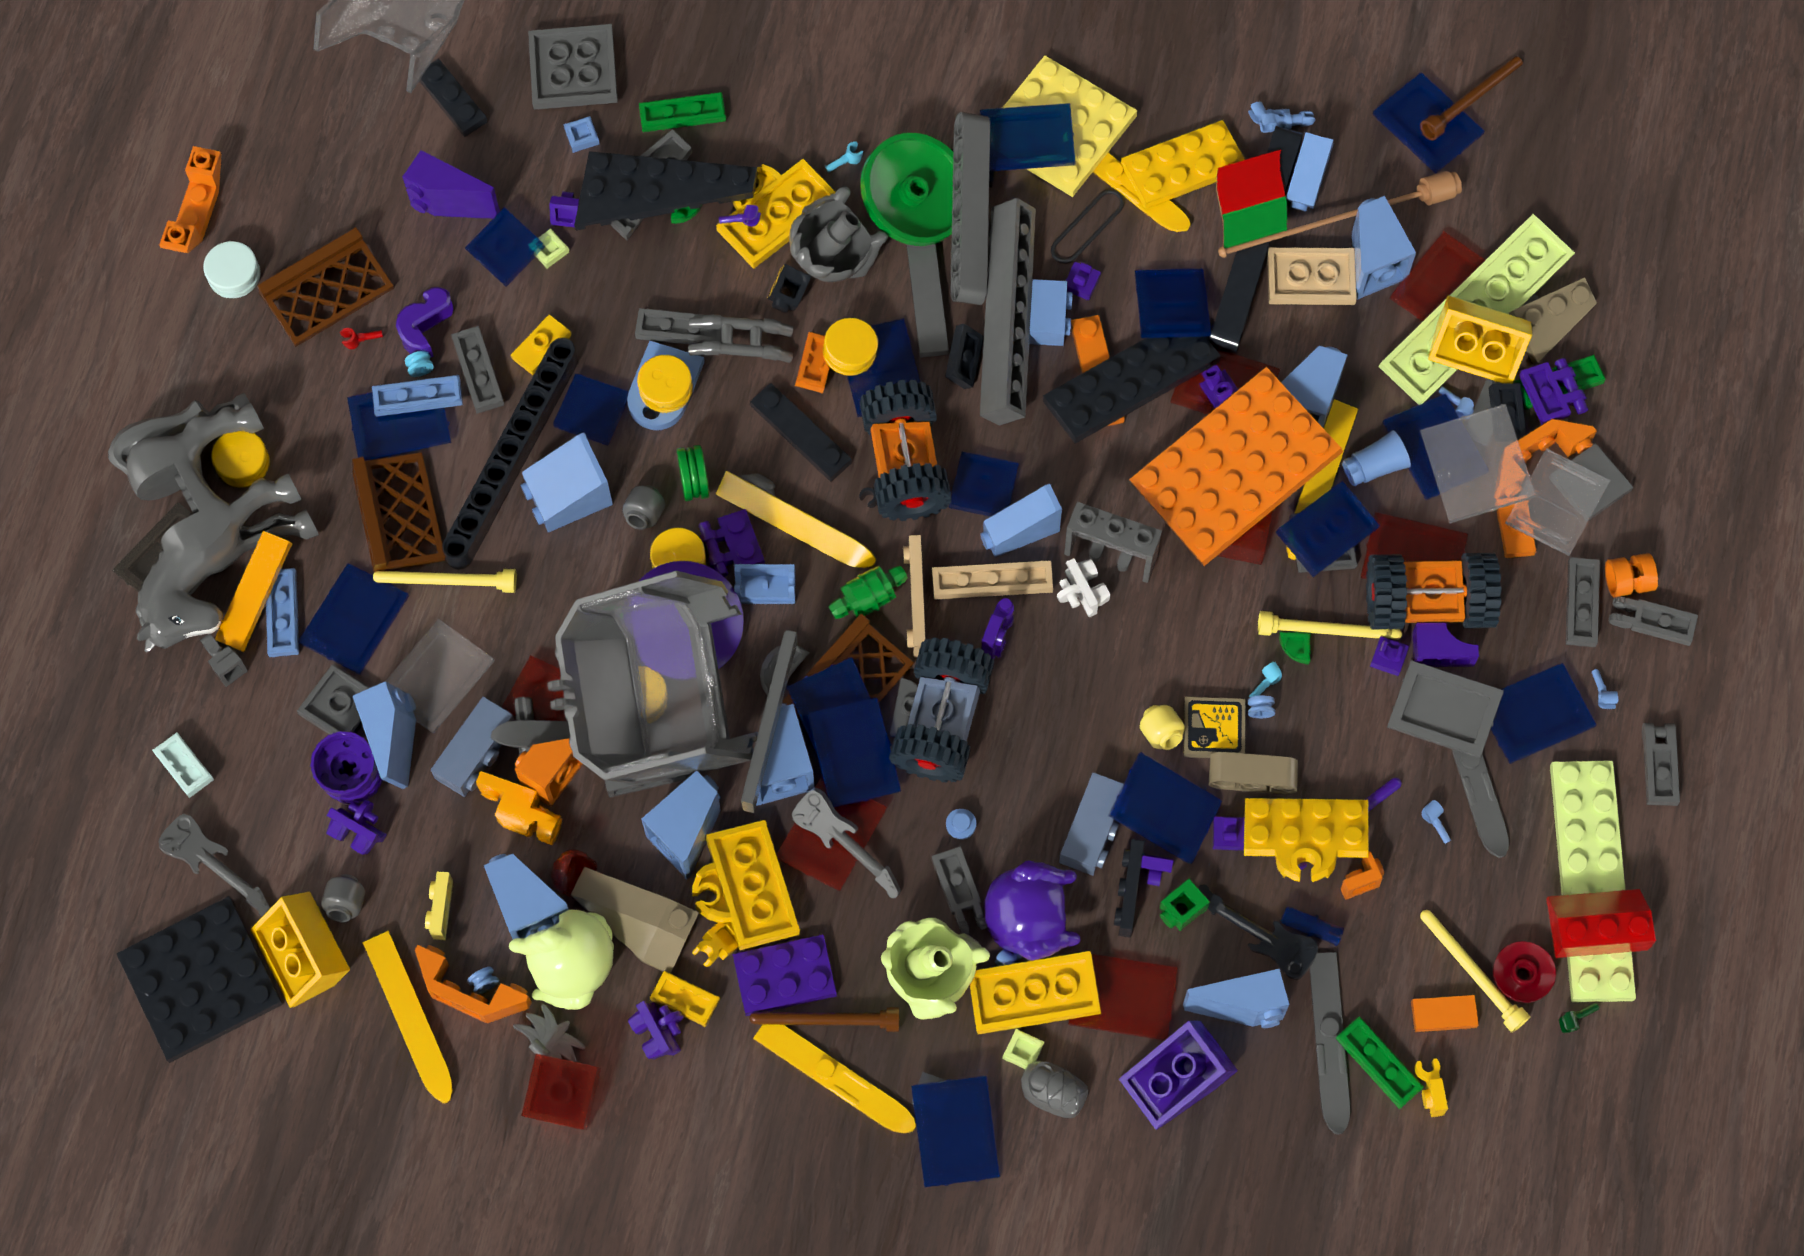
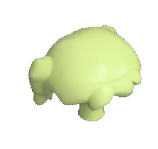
M567 910L559 915V922L554 926L540 930L526 938H515L509 943L511 951L526 955L528 968L538 987L532 992V998L568 1010H579L590 1004L594 991L604 983L613 965L614 944L612 942V930L602 915L593 912L586 913L581 910Z
M925 918L917 922L907 921L900 924L896 931L888 937L887 949L882 953L881 961L886 968L890 985L899 996L909 1003L913 1015L918 1019L924 1020L939 1018L947 1013L956 1011L957 1007L954 1002L964 995L968 986L973 981L976 973V964L989 960L990 953L986 948L981 947L978 941L965 933H955L945 922L937 918Z

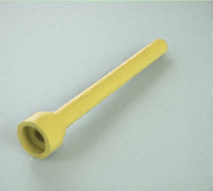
M503 569V572H497V575L376 571L373 574V580L377 583L496 586L503 593H515L517 573L516 569Z
M1260 611L1258 618V635L1271 636V633H1277L1280 630L1379 639L1382 636L1392 640H1398L1402 637L1400 629L1371 630L1370 626L1280 619L1278 615H1273V612Z
M1423 910L1420 914L1422 921L1503 1013L1501 1017L1505 1020L1503 1024L1509 1031L1513 1033L1523 1026L1531 1016L1523 1007L1519 1008L1516 1004L1512 1005L1430 910Z

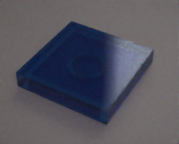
M504 207L465 249L507 287L546 246Z
M575 373L553 422L554 427L575 435L584 432L587 439L608 446L627 404L629 391Z
M962 451L951 494L952 502L949 504V508L991 517L1009 507L1019 463Z

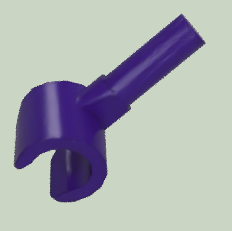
M746 205L744 214L720 216L719 222L720 224L743 222L747 226L754 227L758 224L761 213L758 212V206Z

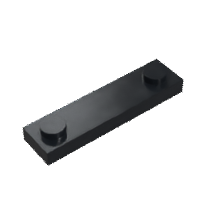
M772 383L750 401V406L830 482L852 464V459Z

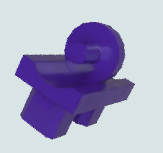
M1217 365L1202 373L1205 381L1199 385L1215 409L1239 390L1225 370L1221 371Z
M365 800L360 806L354 802L350 803L348 810L355 813V815L343 808L338 810L330 808L327 814L331 821L326 834L336 840L344 841L349 830H352L357 835L350 847L362 855H367L375 843L383 842L387 835L366 822L367 820L375 824L378 820V816L372 813L373 803Z
M642 1001L637 1004L636 1007L639 1011L628 1019V1023L635 1034L640 1035L649 1029L653 1038L642 1044L646 1057L648 1059H656L664 1055L674 1056L681 1050L674 1036L681 1033L677 1023L683 1019L682 1013L680 1011L671 1013L667 1005L658 1009L654 1002L647 1004L646 1001Z

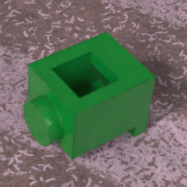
M1188 879L1161 901L1160 910L1162 913L1160 917L1169 928L1172 929L1176 926L1181 931L1200 914L1207 911L1210 901ZM1183 906L1186 908L1187 913L1181 915L1176 908Z

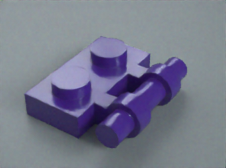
M1565 358L1555 362L1557 371L1552 372L1548 362L1520 372L1519 377L1541 425L1551 419L1562 420L1568 418L1571 414L1569 405L1575 407L1577 414H1583L1588 411L1585 402L1587 397L1584 391L1579 389L1574 379L1576 377L1573 367L1568 366ZM1558 383H1564L1567 394L1563 395Z
M746 509L717 518L720 526L718 530H712L709 521H704L698 525L701 533L699 538L704 546H706L709 554L708 563L710 568L720 573L723 577L728 575L726 566L734 564V567L735 564H765ZM722 541L726 542L729 552L724 554L720 552L717 544Z
M1008 598L1001 599L996 605L982 639L981 649L984 650V653H988L993 660L995 656L1001 657L1006 644L1004 639L1007 629L1013 624L1014 605Z

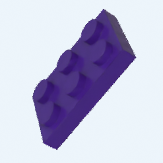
M824 935L733 954L745 1016H750L753 1012H768L837 997Z

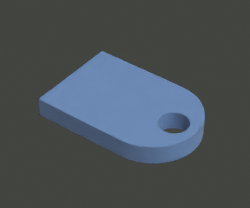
M649 341L627 398L629 412L634 421L650 430L667 429L675 425L682 418L688 405L687 402L681 409L674 412H660L659 416L655 419H647L644 416L645 411L650 408L645 405L640 397L637 378L640 368L646 361L658 355H672L681 359L690 370L694 390L704 365V357L698 355L690 356L688 352Z

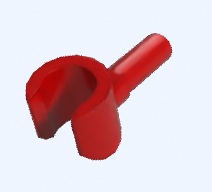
M344 328L340 331L342 337H351L348 341H342V344L348 349L357 348L359 343L364 340L383 337L382 330L357 334L352 328Z

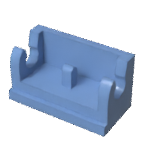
M735 564L734 591L738 595L741 604H795L796 575L794 564Z

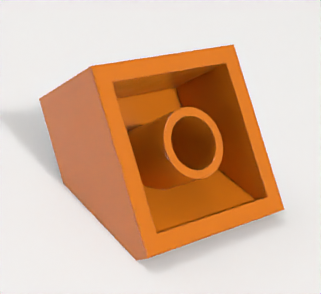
M569 738L532 745L528 752L523 751L516 760L515 771L521 786L537 791L540 800L552 807L583 763L573 756Z

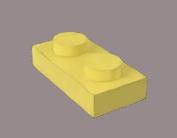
M437 872L436 881H431L429 888V898L433 900L432 911H427L425 928L429 929L432 938L436 940H446L453 879L449 872Z

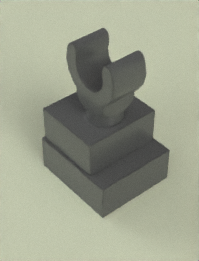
M211 634L206 635L200 640L204 648L212 656L208 663L225 687L248 672L242 660L229 646L222 650Z

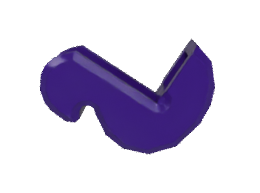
M433 287L423 293L425 303L409 304L397 315L396 328L402 344L409 354L417 351H427L430 358L434 357L431 346L422 333L453 314L450 294L441 287Z

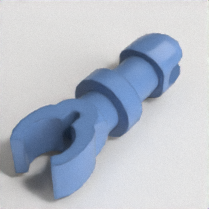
M1301 111L1299 114L1293 115L1290 112H1286L1282 116L1268 113L1261 115L1262 122H1259L1261 132L1268 133L1273 132L1275 126L1284 127L1285 129H1291L1295 125H1300L1301 127L1314 124L1315 118L1313 117L1314 113L1311 111Z

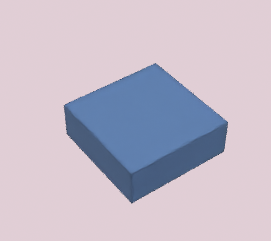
M590 116L563 124L573 153L599 145V139Z

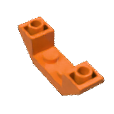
M193 146L185 168L190 182L176 222L167 221L159 244L160 248L189 253L203 241L219 194L222 155L220 151Z
M1551 419L1505 448L1499 464L1494 496L1496 501L1502 500L1505 497L1512 499L1522 491L1526 475L1519 466L1526 463L1532 457V453L1538 449L1545 451L1556 442L1567 457L1576 452L1581 454L1593 445L1592 440L1597 430L1593 426Z
M417 945L415 949L427 990L431 997L485 1023L527 1010L532 1004L529 996L526 995L527 990L514 983H511L510 986L500 983L489 1005L487 1004L488 1000L479 994L472 992L468 996L460 992L461 988L451 981L444 980L443 983H440L449 967L446 958L443 957L445 953L431 945H428L427 948Z

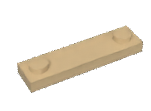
M921 535L909 536V546H903L904 564H910L913 629L907 630V647H913L914 657H918L921 643L925 640Z
M1051 561L932 568L934 600L1053 593Z

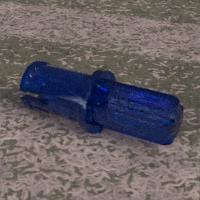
M1291 907L1285 909L1281 919L1284 925L1307 933V937L1311 938V936H1314L1335 946H1338L1341 938L1329 932L1338 936L1343 935L1344 927L1321 920L1317 914L1311 916Z

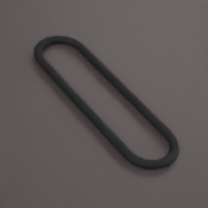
M1105 190L1100 193L1053 242L1051 246L1052 257L1060 263H1069L1075 260L1121 212L1125 202L1123 196L1115 190ZM1107 194L1116 195L1120 199L1118 209L1072 257L1068 259L1059 258L1055 253L1056 245L1103 196Z

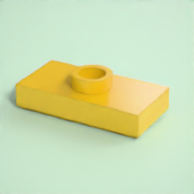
M548 315L511 354V358L530 374L534 375L550 344L557 338L569 339L571 331L551 315Z
M666 971L662 973L650 996L651 1001L661 1006L667 1005L669 1010L673 1012L680 1011L684 1017L704 1027L707 1026L720 1001L718 996Z

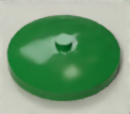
M902 133L883 141L869 155L861 173V195L869 216L879 229L901 243L913 246H927L943 241L952 234L953 151L941 141L920 133Z

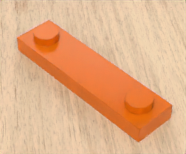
M1099 315L1071 320L1075 347L1081 371L1084 373L1110 357ZM1122 417L1110 425L1124 423L1125 418Z

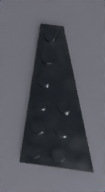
M589 151L574 223L575 230L586 229L585 226L601 223V226L612 224L611 221L620 219L637 220L674 213V209L690 207V209L701 208V204L712 202L723 204L754 198L758 176L757 167Z

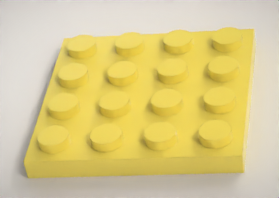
M1044 56L990 122V147L1073 197L1137 117V110L1049 57Z

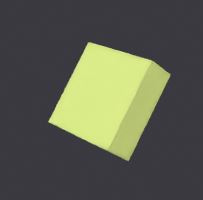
M551 228L528 245L531 252L547 269L569 253V248Z
M1016 1029L1003 1055V1059L1026 1069L1028 1064L1037 1060L1044 1046V1041Z

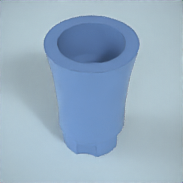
M1392 430L1378 441L1353 453L1351 457L1344 459L1342 466L1349 482L1356 486L1362 482L1367 483L1386 474L1410 468L1411 463L1402 440Z

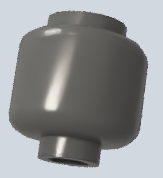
M642 485L634 487L622 508L626 522L631 527L639 530L652 528L657 524L665 508V500L659 490L653 486Z
M343 874L333 877L326 884L321 906L330 919L337 922H347L360 914L365 897V889L358 882V879L352 875Z

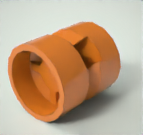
M1650 553L1633 555L1630 561L1625 557L1609 559L1605 563L1606 583L1613 598L1631 595L1633 590L1637 593L1655 591L1658 587L1657 568Z

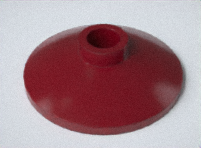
M1519 941L1507 945L1499 952L1494 961L1493 976L1500 991L1508 998L1517 1002L1531 1003L1544 998L1551 991L1556 980V967L1552 957L1541 946L1532 942ZM1519 970L1525 971L1528 974V978L1525 980L1520 979L1517 972Z

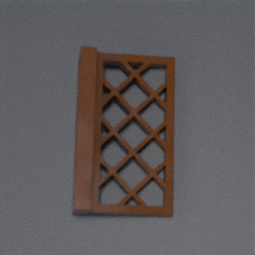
M356 227L257 285L260 296L267 303L295 347L394 289L393 284L363 241L362 235ZM362 250L367 257L365 268L349 265L351 256ZM370 263L375 270L369 269ZM332 267L343 269L340 283L325 280L326 271ZM348 270L363 273L360 287L345 284ZM367 275L380 277L385 285L377 290L365 288ZM307 282L319 284L316 297L300 294L302 285ZM323 285L339 288L336 302L320 299ZM343 289L359 292L357 301L351 305L340 303ZM283 296L294 298L291 312L279 310L274 301ZM298 299L314 303L311 316L295 313ZM318 304L334 307L332 316L326 320L316 318ZM283 316L289 317L288 323L286 322ZM294 318L309 321L308 330L296 337L291 329Z
M422 452L365 461L364 457L352 459V474L373 573L445 561ZM415 462L418 464L419 471L414 478L400 471L404 464ZM384 468L391 472V474L382 483L373 477L372 469ZM395 476L409 483L401 494L388 486ZM413 486L422 491L425 496L419 505L406 497ZM384 491L397 499L390 509H387L378 502L379 497ZM401 502L414 509L407 520L394 513ZM418 513L430 519V524L425 531L412 524ZM389 518L403 525L395 536L384 530V524ZM407 528L420 536L413 547L400 539ZM426 539L436 546L437 553L425 555L417 549ZM395 544L408 551L404 559L391 561L389 552Z
M862 614L857 617L782 702V704L786 705L793 704L798 720L835 752L914 664L913 661L869 624L870 621ZM868 634L878 642L879 653L862 654L861 642ZM883 647L889 652L883 653ZM856 648H858V654H851ZM895 657L904 666L898 673H885L884 658ZM879 658L881 673L864 674L863 659ZM848 659H858L860 674L843 675L842 663ZM838 669L839 676H832V674ZM885 678H892L891 681L886 685ZM864 679H881L882 691L879 694L866 695ZM843 680H860L861 695L845 696ZM826 681H839L840 696L823 697L824 683ZM819 690V697L812 698ZM862 700L863 712L860 716L846 717L845 701ZM866 700H873L868 706L866 705ZM841 701L842 717L825 718L824 702ZM820 702L821 718L809 719L800 710L807 703ZM842 722L843 735L836 742L826 734L825 723ZM847 722H853L847 729ZM816 723H821L822 730L816 725Z

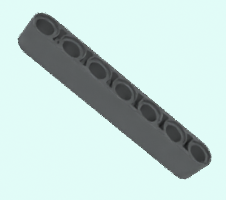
M959 112L954 123L951 299L954 302L982 305L987 294L990 120L988 116Z

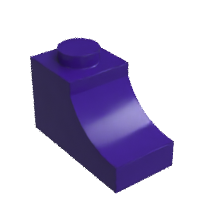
M1416 623L1412 632L1415 662L1430 667L1475 666L1479 657L1478 645L1467 644L1456 639L1448 631L1446 623Z

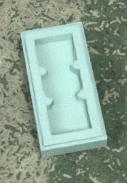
M177 732L152 750L189 798L214 780Z

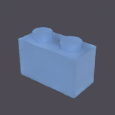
M1033 279L1029 344L1063 346L1064 335L1070 336L1071 318H1065L1066 309L1071 310L1072 292H1067V281Z

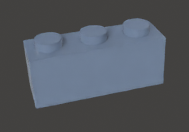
M482 697L431 768L434 778L463 797L467 795L469 790L474 791L477 788L476 780L480 771L483 772L487 766L491 767L499 755L498 750L502 745L491 739V732L498 725L508 721H515L513 715L485 697Z
M1092 773L1061 851L1060 864L1094 876L1097 867L1103 868L1109 852L1104 850L1107 840H1114L1119 824L1115 823L1118 812L1124 814L1130 799L1129 796L1125 795L1127 785Z

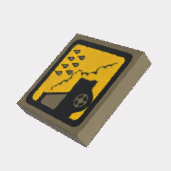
M1184 698V757L1210 758V755L1216 752L1245 754V699Z

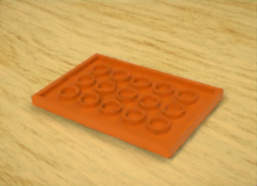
M1266 367L1129 480L1202 565L1205 566L1341 455L1343 451L1335 440Z

